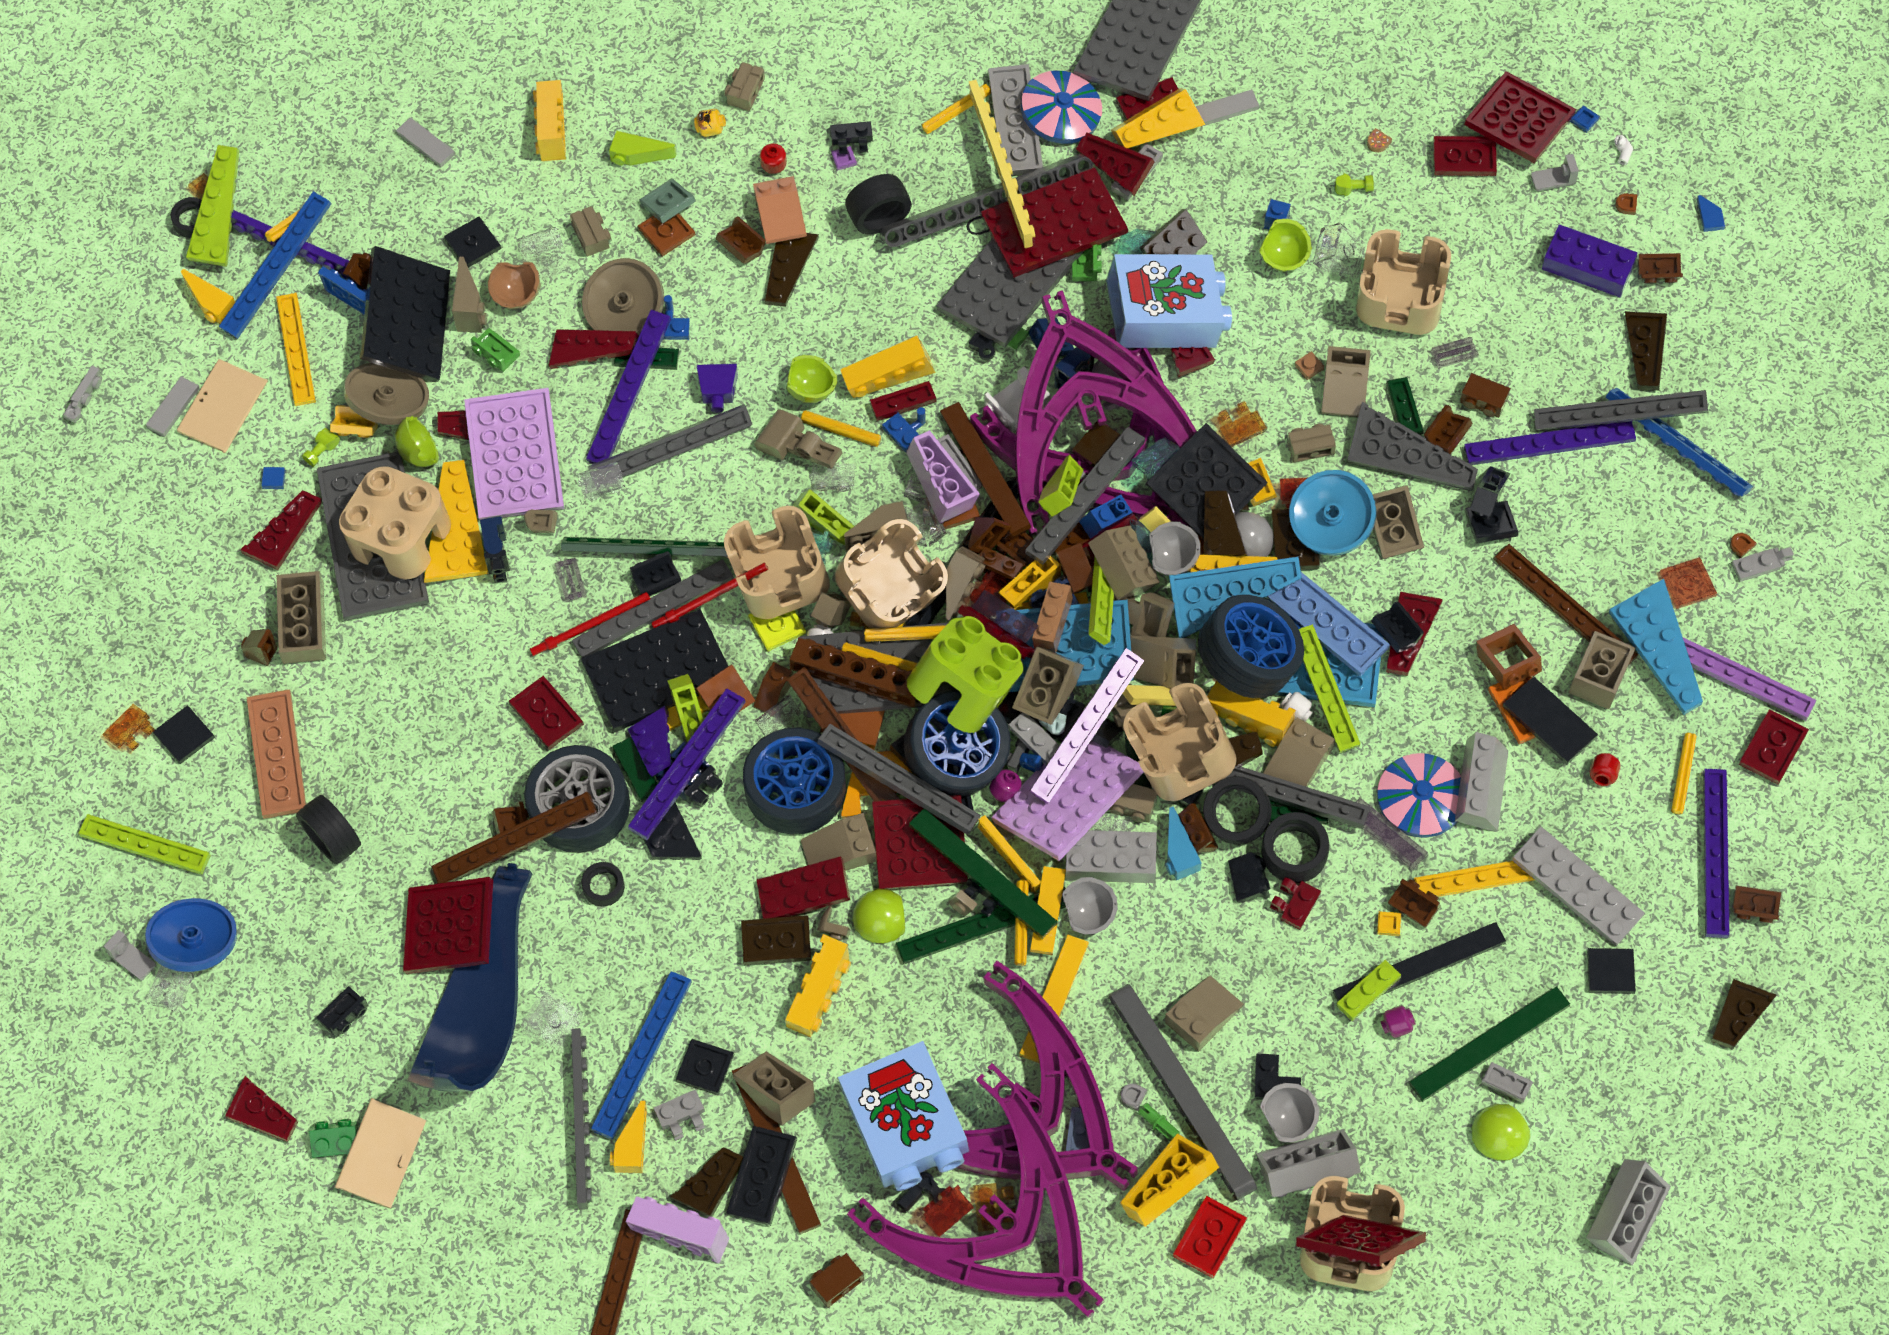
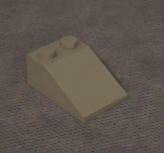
M459 257L452 307L457 332L482 333L483 325H487V313H484L485 304L481 302L479 292L464 257Z
M1408 485L1372 494L1376 504V521L1373 533L1382 559L1424 548Z
M1595 631L1568 693L1610 709L1636 647Z
M1036 647L1012 708L1052 725L1075 688L1084 665L1048 649Z
M1296 717L1271 758L1264 774L1308 787L1333 750L1335 739Z
M864 813L841 819L800 839L808 865L841 856L844 861L845 871L877 862L876 851Z
M1210 975L1183 996L1166 1013L1165 1024L1199 1052L1244 1004Z
M767 1051L733 1074V1078L761 1110L780 1125H784L815 1102L813 1081Z

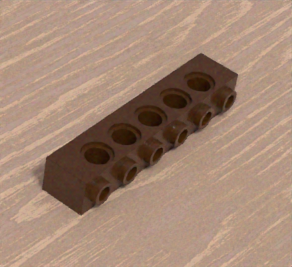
M798 637L790 657V670L798 672L805 667L812 677L915 708L918 700L910 693L907 687V678L913 670L906 671L894 664L887 665L878 662L874 658H864L851 651L844 652L832 645H822L812 639ZM815 656L820 657V659L813 660L811 658ZM840 663L841 665L833 666L832 664ZM855 669L862 670L859 673L853 672ZM875 676H882L883 678H881V679H875L874 677H875ZM902 682L903 685H895L894 683Z

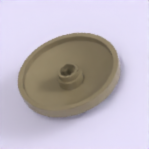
M630 258L615 259L600 266L588 279L582 296L584 316L594 330L636 331L638 337L650 310L662 313L664 306V289L657 274L645 263Z
M366 363L356 367L348 374L344 385V398L348 406L355 413L367 420L380 424L399 425L404 418L411 416L419 418L425 412L428 406L429 390L422 378L374 363Z

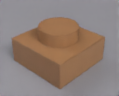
M1312 351L1295 361L1294 364L1307 380L1324 370V365Z

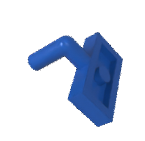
M666 295L664 297L665 314L671 317V321L662 340H689L690 318H673V300L670 295Z
M922 407L917 409V420L912 424H909L899 413L882 424L885 432L905 452H907L913 438L919 435L916 430L926 423L925 409Z

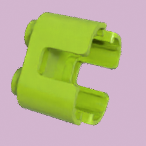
M971 616L954 618L931 642L907 678V687L917 700L926 704L934 696L942 682L945 681L961 692L962 697L947 720L958 730L975 733L982 728L995 708L999 707L1022 674L1021 654L1013 645L1001 643L987 633L984 625L978 619Z

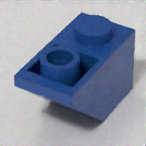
M1119 495L1091 510L1079 522L1091 539L1133 512L1122 495Z

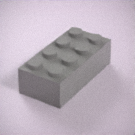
M1088 830L1066 855V881L1093 877L1104 882L1155 883L1157 832Z

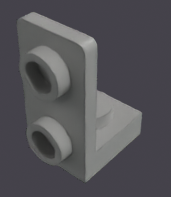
M1574 154L1565 155L1564 163L1561 164V167L1532 172L1531 178L1535 190L1542 191L1576 184L1579 170Z
M120 930L104 945L108 955L140 981H143L156 967L155 962L133 946L126 935Z

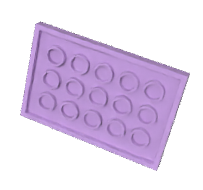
M549 388L464 399L479 520L498 516L504 518L524 515L531 509H564Z
M1090 741L1048 804L1029 792L1046 767L1043 763L1040 771H1035L1021 786L1020 791L1013 798L1007 800L992 816V820L997 825L1060 861L1141 776L1143 770L1137 761L1110 746L1105 748Z

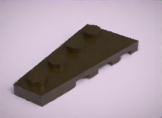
M807 233L806 237L775 243L765 305L786 307L796 287V283L804 270L805 264L819 239V234Z
M1625 311L1638 389L1659 391L1667 313Z

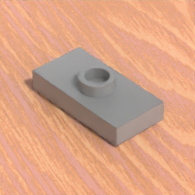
M1491 1062L1481 1084L1523 1103L1533 1081Z

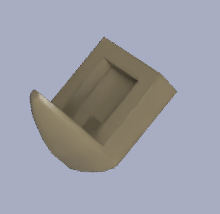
M531 509L524 514V521L528 529L534 533H555L558 513L554 510Z
M966 889L958 891L949 901L951 907L963 916H967L978 905L964 893Z
M829 906L823 913L817 930L830 934L829 937L842 941L843 937L849 938L851 931L849 927L830 923L832 906Z

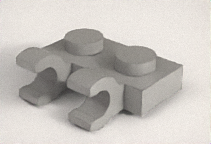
M696 1089L653 1107L662 1129L670 1128L675 1141L684 1138L679 1123L691 1118L696 1132L705 1129L704 1122L700 1116L701 1113L705 1112V1109Z

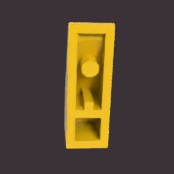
M182 269L181 274L184 282L203 311L205 318L211 323L217 322L221 324L235 304L234 297L189 271Z
M1052 556L1048 558L1044 565L1034 560L999 591V595L1015 608L1032 598L1031 595L1037 590H1046L1049 582L1056 581L1061 576L1060 563Z
M640 1101L617 1139L614 1152H610V1165H613L615 1173H643L647 1117L646 1101Z

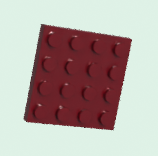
M1505 71L1465 119L1464 125L1535 164L1575 115L1576 109Z
M961 795L950 796L962 804ZM909 799L872 802L879 889L893 890L967 884L968 876L909 827V823L924 808ZM929 812L944 826H946L950 831H952L956 836H958L963 842H965L964 833L962 831L958 830L954 826L950 825L949 823L945 822L944 820Z
M491 877L408 888L403 972L413 974L489 964L493 879Z
M1348 1215L1337 1217L1296 1237V1247L1305 1248L1307 1252H1323L1328 1257H1346L1348 1261L1368 1262L1369 1266L1375 1267L1381 1266L1382 1263L1393 1260L1394 1257L1405 1254L1406 1251L1426 1242V1232Z

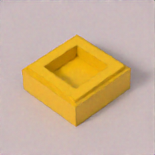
M1379 911L1377 935L1400 936L1401 913Z

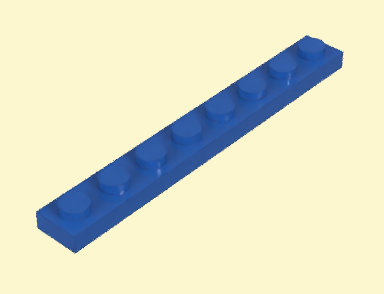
M314 191L219 325L222 330L237 339L240 337L332 205L329 200Z
M1619 388L1610 390L1605 398L1611 401L1629 399L1631 397ZM1660 418L1638 420V422L1644 425L1646 431L1652 434L1655 433L1664 444L1676 448L1679 455L1691 459L1695 462L1697 468L1709 472L1715 481L1727 485L1733 494L1744 496L1753 488L1750 483Z
M670 972L591 1128L592 1132L613 1140L692 983L691 979L675 972Z

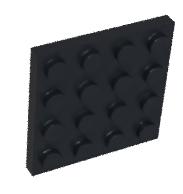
M1205 423L1146 485L1204 541L1205 491H1227L1236 516L1268 482Z

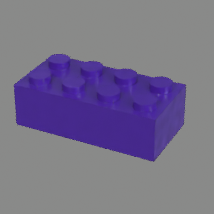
M1559 224L1544 257L1542 270L1621 298L1634 268L1638 252Z

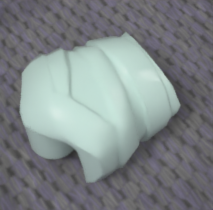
M1059 713L1052 725L1039 720V723L1051 734L1060 735L1064 732L1066 715Z

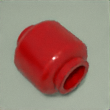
M771 143L761 149L760 164L762 169L769 174H777L785 169L787 156L785 149L781 145Z
M1610 753L1598 754L1592 760L1590 777L1597 785H1611L1618 779L1621 763L1618 758Z

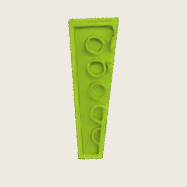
M217 146L186 258L188 261L225 267L228 265L229 235L232 228L231 216L234 208L233 196L236 189L235 180L237 178L239 150L236 147Z

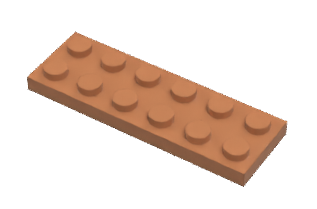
M289 689L247 697L263 819L297 813L306 805L291 691Z

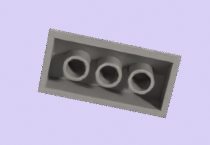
M1475 732L1466 740L1455 821L1493 832L1498 831L1509 752L1497 737Z
M1344 1129L1256 1153L1267 1189L1272 1197H1283L1294 1191L1307 1190L1325 1177L1339 1176L1350 1178L1354 1174L1361 1173L1356 1147Z
M1624 1159L1586 1238L1599 1250L1629 1265H1633L1671 1186L1647 1162Z

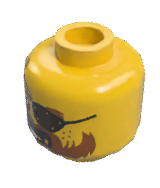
M718 109L699 111L697 117L694 118V124L697 133H700L703 137L721 134L723 127L726 126V119L724 114H720Z

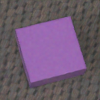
M851 146L847 147L848 154L839 155V149L831 151L837 171L857 165Z

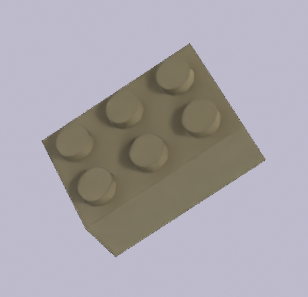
M1131 525L1106 530L1088 543L1117 600L1142 595L1160 583L1157 573L1151 566L1147 554L1141 547L1137 534Z

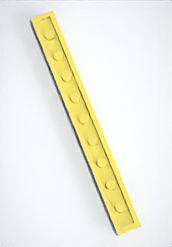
M977 80L969 81L970 97L1025 248L1032 247V238L1035 237L1033 225L1028 224L1030 219L1027 209L1023 210L1024 201L1022 194L1017 193V180L1011 177L1013 171L1011 164L1006 163L1007 154L1005 148L1000 146L1002 144L1000 133L994 130L996 129L994 117L989 116L991 114L989 103L984 102V89L979 87Z

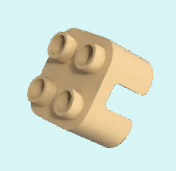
M1390 229L1380 230L1370 237L1367 244L1356 305L1357 315L1362 322L1372 327L1417 335L1427 334L1437 327L1440 320L1451 262L1450 248L1441 239L1426 236L1424 237L1420 254L1403 252L1399 250L1401 236L1399 231Z
M378 467L365 475L343 510L339 519V525L356 560L368 565L373 557L372 552L383 558L391 575L400 579H412L421 575L430 564L431 557L426 548L425 540L431 529L434 536L445 539L451 528V520L439 490L433 484L391 467Z
M782 506L771 512L776 524V528L771 531L754 535L749 521L744 520L733 525L724 537V547L748 610L755 617L761 619L775 618L815 603L822 592H828L829 576L808 519L802 510L794 506ZM764 562L769 569L747 581L745 575L739 576Z
M895 519L886 523L867 542L862 545L859 542L850 548L836 568L835 580L839 589L869 628H894L900 626L929 606L947 584L948 574L946 567L938 557L930 562L927 561L917 546L923 536L918 528L907 520Z
M1183 683L1170 689L1169 693L1177 706L1175 710L1161 717H1155L1148 703L1143 702L1133 707L1127 713L1123 723L1125 734L1140 759L1138 762L1156 794L1167 801L1181 800L1226 778L1236 765L1235 751L1219 717L1204 690L1193 683Z
M1339 1176L1325 1177L1317 1182L1312 1190L1304 1233L1342 1215L1402 1227L1405 1212L1404 1201L1395 1189L1386 1185L1375 1184L1372 1195H1363L1347 1191L1349 1181L1347 1178ZM1301 1248L1300 1252L1301 1268L1311 1279L1364 1291H1376L1383 1288L1391 1279L1397 1259L1396 1256L1393 1260L1386 1261L1381 1266L1375 1267L1369 1266L1368 1262L1348 1261L1346 1257H1328L1323 1252H1307L1305 1248Z

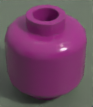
M1004 769L991 781L989 788L992 796L997 801L1007 802V800L1013 798L1020 791L1022 782L1015 772Z
M1403 1005L1386 1010L1383 1013L1384 1020L1380 1021L1385 1034L1390 1033L1393 1038H1399L1411 1033L1413 1026L1416 1025L1410 1008L1406 1009Z

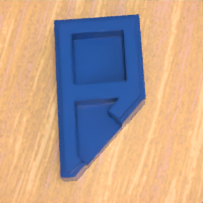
M1698 195L1697 203L1703 231L1724 230L1725 222L1722 209L1703 196Z
M1022 753L1019 759L1021 767L1032 772L1040 771L1043 766L1042 757L1039 755Z

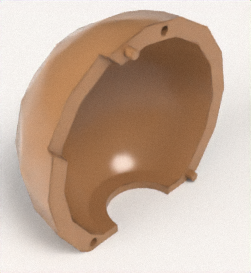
M508 262L498 263L490 273L488 280V289L492 299L507 309H520L529 305L538 295L541 286L539 272L532 262H523L522 265H512Z

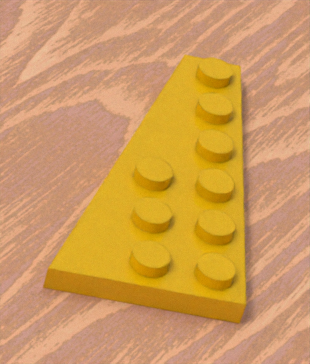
M464 460L443 462L439 493L450 517L451 528L445 539L434 536L432 531L429 546L431 561L425 571L424 583L488 574Z

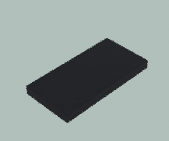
M1534 676L1503 703L1505 710L1566 765L1598 737V734Z
M753 1126L728 1205L727 1215L771 1226L798 1138L796 1136Z

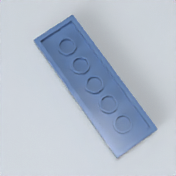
M1302 572L1301 580L1265 597L1266 600L1284 610L1302 628L1313 624L1320 644L1360 677L1390 647L1387 641Z

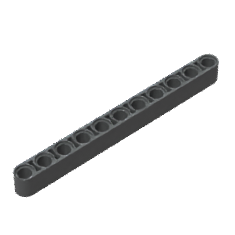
M1077 154L1015 177L1018 184L1017 193L1024 195L1093 168V163L1089 158ZM1084 160L1085 165L1079 170L1078 163ZM1065 167L1066 173L1064 176L1060 177L1059 171L1061 168ZM1046 174L1047 180L1045 183L1041 184L1040 178L1042 175ZM1027 181L1028 188L1022 191L1021 185ZM1002 183L889 224L880 231V238L888 246L897 247L981 215V211L1008 201L1007 197H1002V192L1004 191ZM986 196H990V202L987 205H983V199ZM967 203H971L970 211L964 212V206ZM948 210H952L951 218L945 219V213ZM929 217H933L932 225L927 227L926 220ZM913 224L914 231L907 234V227ZM894 231L895 238L891 241H888V234Z
M1127 984L1110 993L1109 999L1112 1005H1116L1114 1008L1124 1024H1128L1126 1025L1134 1040L1139 1042L1137 1045L1146 1059L1151 1061L1149 1064L1159 1080H1163L1161 1083L1169 1096L1174 1098L1173 1102L1181 1115L1186 1117L1185 1121L1193 1134L1198 1136L1196 1139L1202 1148L1212 1153L1219 1166L1217 1172L1222 1174L1220 1177L1230 1193H1234L1232 1195L1234 1199L1238 1201L1257 1190L1256 1183L1132 986Z

